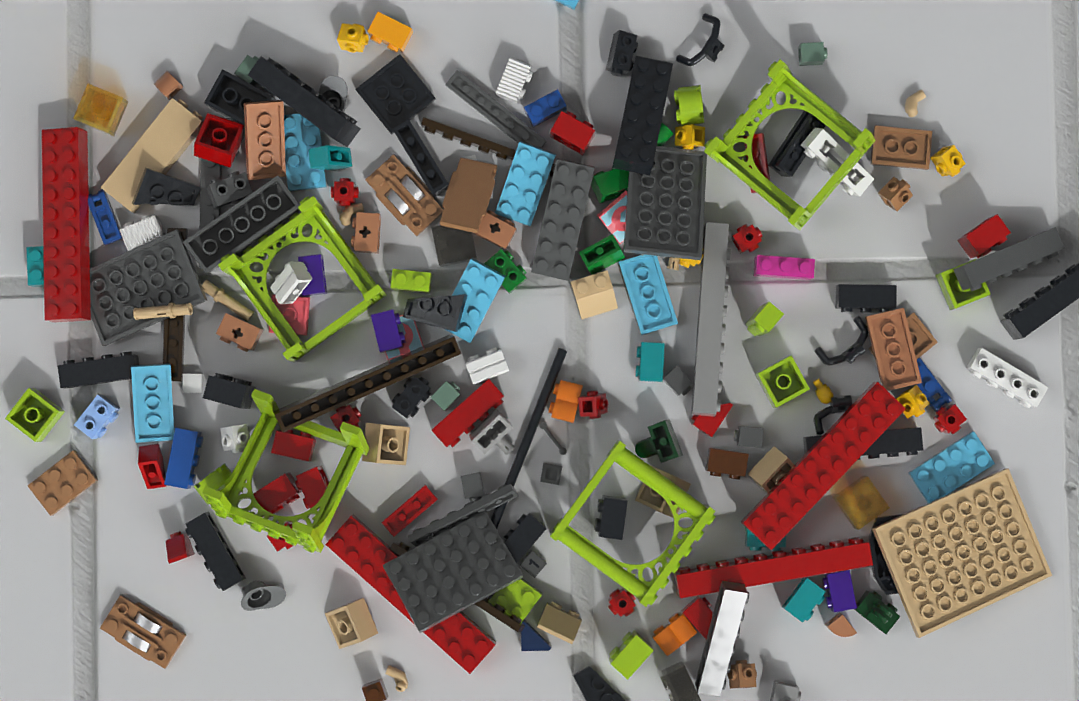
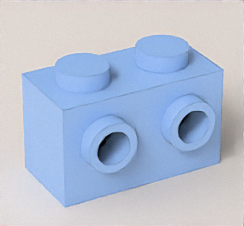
M97 394L74 426L91 439L101 438L107 431V425L110 422L113 423L119 416L117 412L120 408L105 396Z

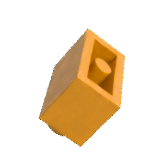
M377 12L367 31L372 41L378 44L383 42L388 45V49L396 53L398 50L404 52L413 34L412 28L380 12Z

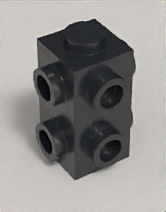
M622 30L613 34L606 70L610 71L612 75L621 77L632 70L634 60H632L633 53L636 52L638 42H636L637 35Z
M416 376L413 379L409 377L403 385L405 387L404 391L401 394L397 393L391 401L394 403L392 408L407 419L410 416L413 418L420 409L417 407L420 402H425L431 395L429 392L431 388L428 386L430 382L422 376L419 379Z

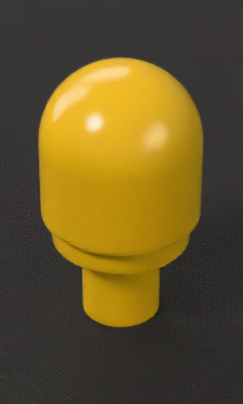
M819 378L814 380L815 394L820 402L824 404L831 403V398L834 397V394L827 384H822Z

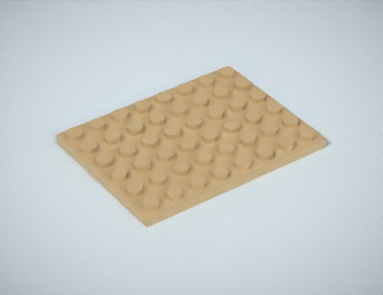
M1009 468L987 476L872 529L917 638H921L1052 576Z

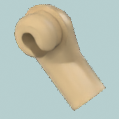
M919 90L906 99L905 112L909 117H915L918 114V102L926 98L923 90Z
M363 203L346 206L339 215L341 224L344 226L350 225L353 214L364 212Z
M389 665L385 674L395 679V688L398 692L405 691L408 687L405 672Z

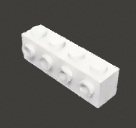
M977 348L966 369L970 370V375L978 379L982 377L987 380V385L994 389L997 387L1002 389L1005 396L1011 399L1013 397L1020 400L1019 404L1028 409L1030 407H1037L1049 388L983 348Z

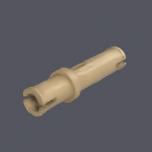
M208 279L201 285L203 291L213 297L215 302L219 301L247 322L253 316L254 311H251L225 293L223 288L220 289L212 284Z
M169 303L164 306L134 308L133 310L135 320L159 317L176 318V316L193 314L191 303Z

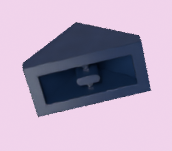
M525 619L522 621L525 627L521 632V651H549L552 646Z

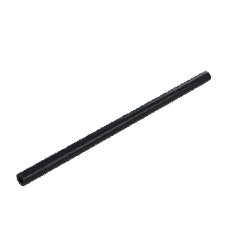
M558 348L504 485L511 484L514 487L566 357L567 351ZM508 502L496 507L493 512L491 521L496 529L499 526Z

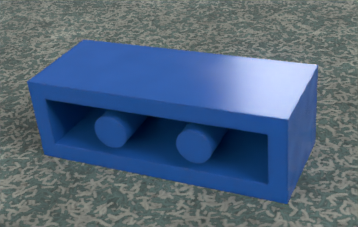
M175 428L164 485L190 489L191 485L194 486L196 480L194 469L195 466H198L200 456L197 455L198 449L203 444L202 432Z

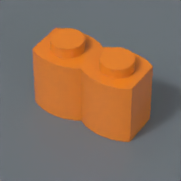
M560 380V384H555L553 394L557 396L555 402H551L548 412L552 414L551 418L574 423L578 407V397L581 395L583 385Z
M678 613L674 614L668 619L670 622L665 627L661 625L653 631L655 635L652 638L666 656H669L698 633L683 613L680 615Z

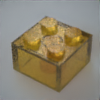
M87 84L73 119L114 137L128 101L123 97Z
M862 476L832 497L856 530L861 529L890 508L868 476Z

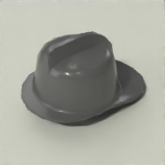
M329 76L322 82L319 93L343 110V112L345 111L348 91L346 82L339 76Z
M253 581L247 586L242 587L243 598L241 600V607L247 611L276 607L284 601L286 591L283 587L277 585L267 586L262 581Z

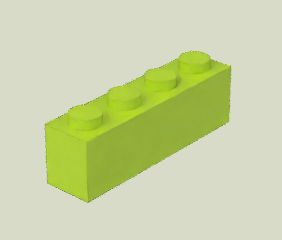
M767 302L760 306L745 323L748 326L747 330L754 336L769 333L784 313L771 302Z

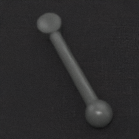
M541 422L539 427L544 429L558 447L559 453L565 455L567 453L566 448L559 444L547 428V424Z

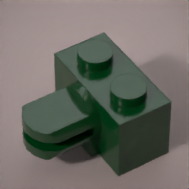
M670 419L648 426L651 437L639 441L635 446V452L640 458H649L658 454L661 463L683 456Z
M866 590L856 603L857 608L854 610L881 632L887 634L900 618V615L896 613L898 609L890 603L884 604L881 601L883 597L877 592L873 591L871 593Z

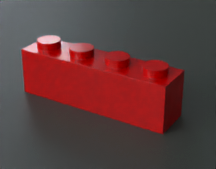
M488 379L431 431L446 447L451 445L453 448L461 440L459 436L464 432L466 434L470 433L475 428L473 424L477 420L482 422L490 415L488 411L492 407L496 409L504 402L502 400L504 395Z

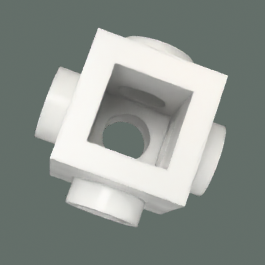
M247 424L220 428L224 451L232 450V454L243 452V448L246 447L250 439Z

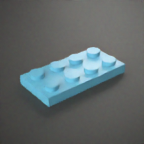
M299 113L284 115L285 161L289 191L327 187L325 170L311 169L309 162V149L322 146L320 129Z
M520 141L495 213L531 226L556 154Z
M644 254L643 256L639 255L618 262L641 335L678 324L657 256Z
M471 258L452 296L467 295L458 332L447 331L471 343L506 276Z
M171 364L131 366L135 442L173 440L174 417Z
M972 431L910 471L909 475L927 503H930L948 495L995 463L975 432Z

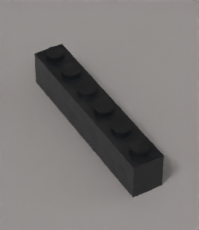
M921 427L886 430L862 456L868 455V459L880 458L879 454H887V457H897L900 452H906V456L918 455V451H923ZM823 435L803 437L804 454Z

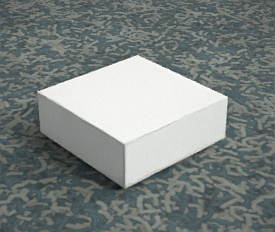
M183 374L182 393H203V374Z

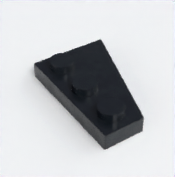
M145 167L132 204L194 205L201 187Z
M467 295L408 299L403 317L458 332Z
M590 666L572 675L585 701H625Z

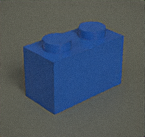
M558 89L524 107V112L533 128L560 114L561 111L567 110V105Z

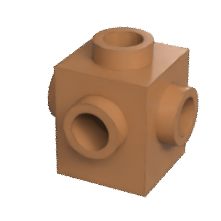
M895 177L878 192L883 202L895 211H898L913 196L909 190L910 185L902 179L900 181Z
M736 660V664L731 665L730 672L727 673L730 689L756 687L757 672L755 663L747 664V660Z

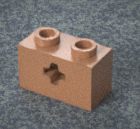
M488 210L482 218L478 233L474 234L507 250L517 231L514 227L515 224L507 219L504 221L498 219L496 213ZM497 224L500 232L495 231V233H492L490 227H495Z
M357 212L352 222V227L355 228V236H352L351 247H354L355 252L379 254L381 215L379 213ZM365 228H367V230L371 232L370 234H367L366 238L363 234H361V232L365 231Z
M225 313L216 334L221 336L219 340L228 344L231 341L238 344L237 348L248 352V349L254 351L263 330ZM236 330H237V331H240V330H241V333H243V336H242V337H240V336L237 337V334H235Z

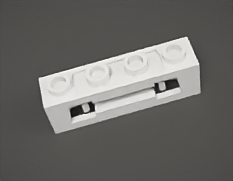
M815 127L801 144L805 149L804 153L811 159L814 158L818 162L817 166L823 171L827 170L831 174L830 178L839 169V166L821 152L827 153L829 151L841 164L850 156L821 128ZM857 162L851 169L853 172H849L840 184L843 186L842 190L849 196L855 195L860 197L874 178Z

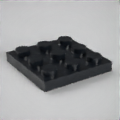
M400 54L355 89L391 135L394 133L393 128L408 119L411 120L436 100Z

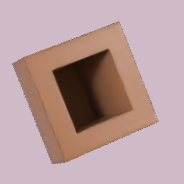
M168 71L154 83L169 100L183 88Z
M838 613L825 624L831 632L840 637H850L857 634L841 613Z

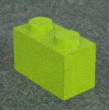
M392 269V290L420 293L431 292V273Z

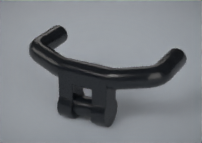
M707 13L703 14L702 19L713 24L709 39L702 50L690 59L678 55L676 57L677 62L686 66H694L705 57L711 62L717 60L718 53L725 47L718 40L721 24L717 17Z
M856 316L853 321L861 330V334L856 343L841 355L829 358L821 347L815 349L814 352L825 365H835L844 361L851 364L857 356L863 355L866 352L863 345L869 331L860 316Z
M851 395L844 396V398H831L830 406L819 411L814 416L816 434L821 435L824 433L821 419L829 414L846 412L852 405Z

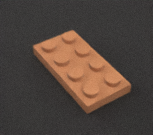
M273 100L244 103L248 180L274 178L277 175L285 177L283 101Z
M904 308L866 316L865 319L881 385L887 391L922 383Z

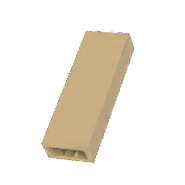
M172 98L100 187L133 213H136L142 205H133L132 201L145 167L167 174L199 134L203 125V121H201L203 117L195 110L193 113L187 110L188 105L181 99L176 101Z

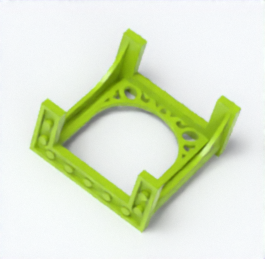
M779 59L778 62L774 61L768 68L769 73L767 75L772 80L771 83H766L760 91L761 95L749 103V109L745 114L739 115L735 121L737 124L733 129L729 128L723 135V141L717 136L714 139L711 138L705 144L706 149L704 152L717 163H722L788 218L787 221L800 231L876 140L868 129L865 128L863 131L858 129L792 76V72L786 63ZM780 91L786 95V101L783 105H779L776 102V95ZM791 95L794 96L792 99L797 100L794 104L790 103ZM770 100H772L774 106L771 109H767L766 105L769 106ZM783 109H800L812 114L855 149L805 209L768 180L758 170L752 156V140L756 129L766 117ZM756 117H759V122L754 121ZM744 132H749V136L746 139L740 138L745 135ZM738 142L747 144V149L743 152H736L733 147ZM748 156L747 162L743 158L742 160L739 159V157Z
M307 196L301 200V205L298 208L302 213L292 215L287 224L277 226L273 230L274 233L269 237L268 235L263 236L258 240V245L245 249L241 257L234 253L232 255L229 253L220 259L221 263L218 264L223 272L233 276L286 348V351L282 354L291 362L299 360L387 296L380 285L375 283L324 213L323 210L325 209L314 196L311 198ZM306 224L312 226V234L309 237H304L302 229ZM298 229L299 236L297 238H292V233L294 235L296 233V230ZM317 230L320 231L318 234L322 236L321 239L315 238ZM279 242L282 243L280 248L277 247ZM298 242H312L328 249L336 257L364 297L362 302L305 343L301 341L272 301L266 282L267 271L275 255L286 246ZM264 253L268 254V258L266 260L258 258L264 257ZM254 262H259L263 265V270L261 272H253L250 269V265ZM253 276H254V277H260V276H261V277H262V281H261L260 283H258V282H257V279H255V280L253 279Z
M254 389L251 396L262 415L227 481L218 489L205 486L202 494L206 498V502L215 511V514L221 518L226 519V517H230L233 519V522L239 525L248 524L251 529L257 532L263 530L275 539L281 537L293 546L299 544L304 546L303 549L308 552L314 553V551L321 553L324 547L322 539L362 454L367 456L370 448L361 428L342 422L341 432L312 421L294 427V429L345 447L346 449L324 495L314 507L295 516H278L266 511L258 504L253 495L252 476L278 423L273 411L279 408L272 395ZM244 488L248 490L247 494H240L241 492L243 493ZM241 500H251V504L248 507H238ZM253 508L258 509L256 514L251 511ZM310 515H315V516L312 518V520H314L313 523H312L311 520L308 518ZM302 519L306 521L307 525L302 524L298 521ZM292 522V529L289 525L285 526V523Z
M617 440L606 455L607 458L565 516L558 521L550 532V537L555 541H561L637 597L638 601L647 607L648 604L652 605L657 599V591L660 588L664 589L668 584L670 573H675L681 565L679 563L681 558L689 555L693 549L691 545L694 540L699 541L704 534L702 529L705 525H710L716 517L714 515L715 510L706 504L703 505L625 448L626 445ZM614 462L661 495L672 511L674 519L672 539L666 550L650 562L643 564L620 562L569 526V523ZM679 507L681 511L684 509L687 512L678 515L676 510ZM689 517L693 523L690 527L683 528L679 526V520ZM680 531L688 532L687 534H683L681 536L683 537L682 539H679L677 537ZM669 549H673L672 554L668 553ZM658 562L662 563V567L659 566V573L657 575L655 565ZM646 567H649L653 572V578L649 582L645 581L642 575ZM633 569H638V579L634 577L636 574L631 573Z

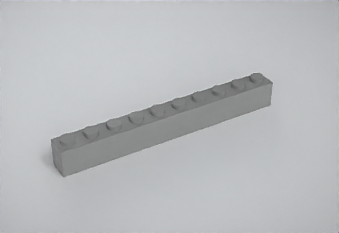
M706 222L704 226L702 252L704 256L701 267L691 415L714 417L716 412H720L721 401L717 400V397L722 389V381H719V373L722 374L723 362H720V354H724V343H721L722 335L725 336L726 324L722 323L723 316L726 317L727 305H724V297L727 298L728 286H725V279H729L730 268L726 267L727 260H730L731 255L728 241L732 239V230H729V224Z

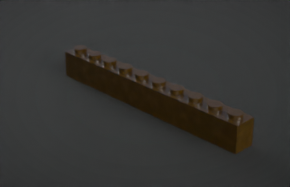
M449 334L275 410L273 413L281 431L285 432L461 354L455 337Z

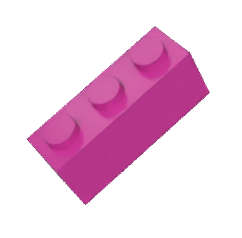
M757 255L754 260L753 276L811 280L814 278L815 259Z

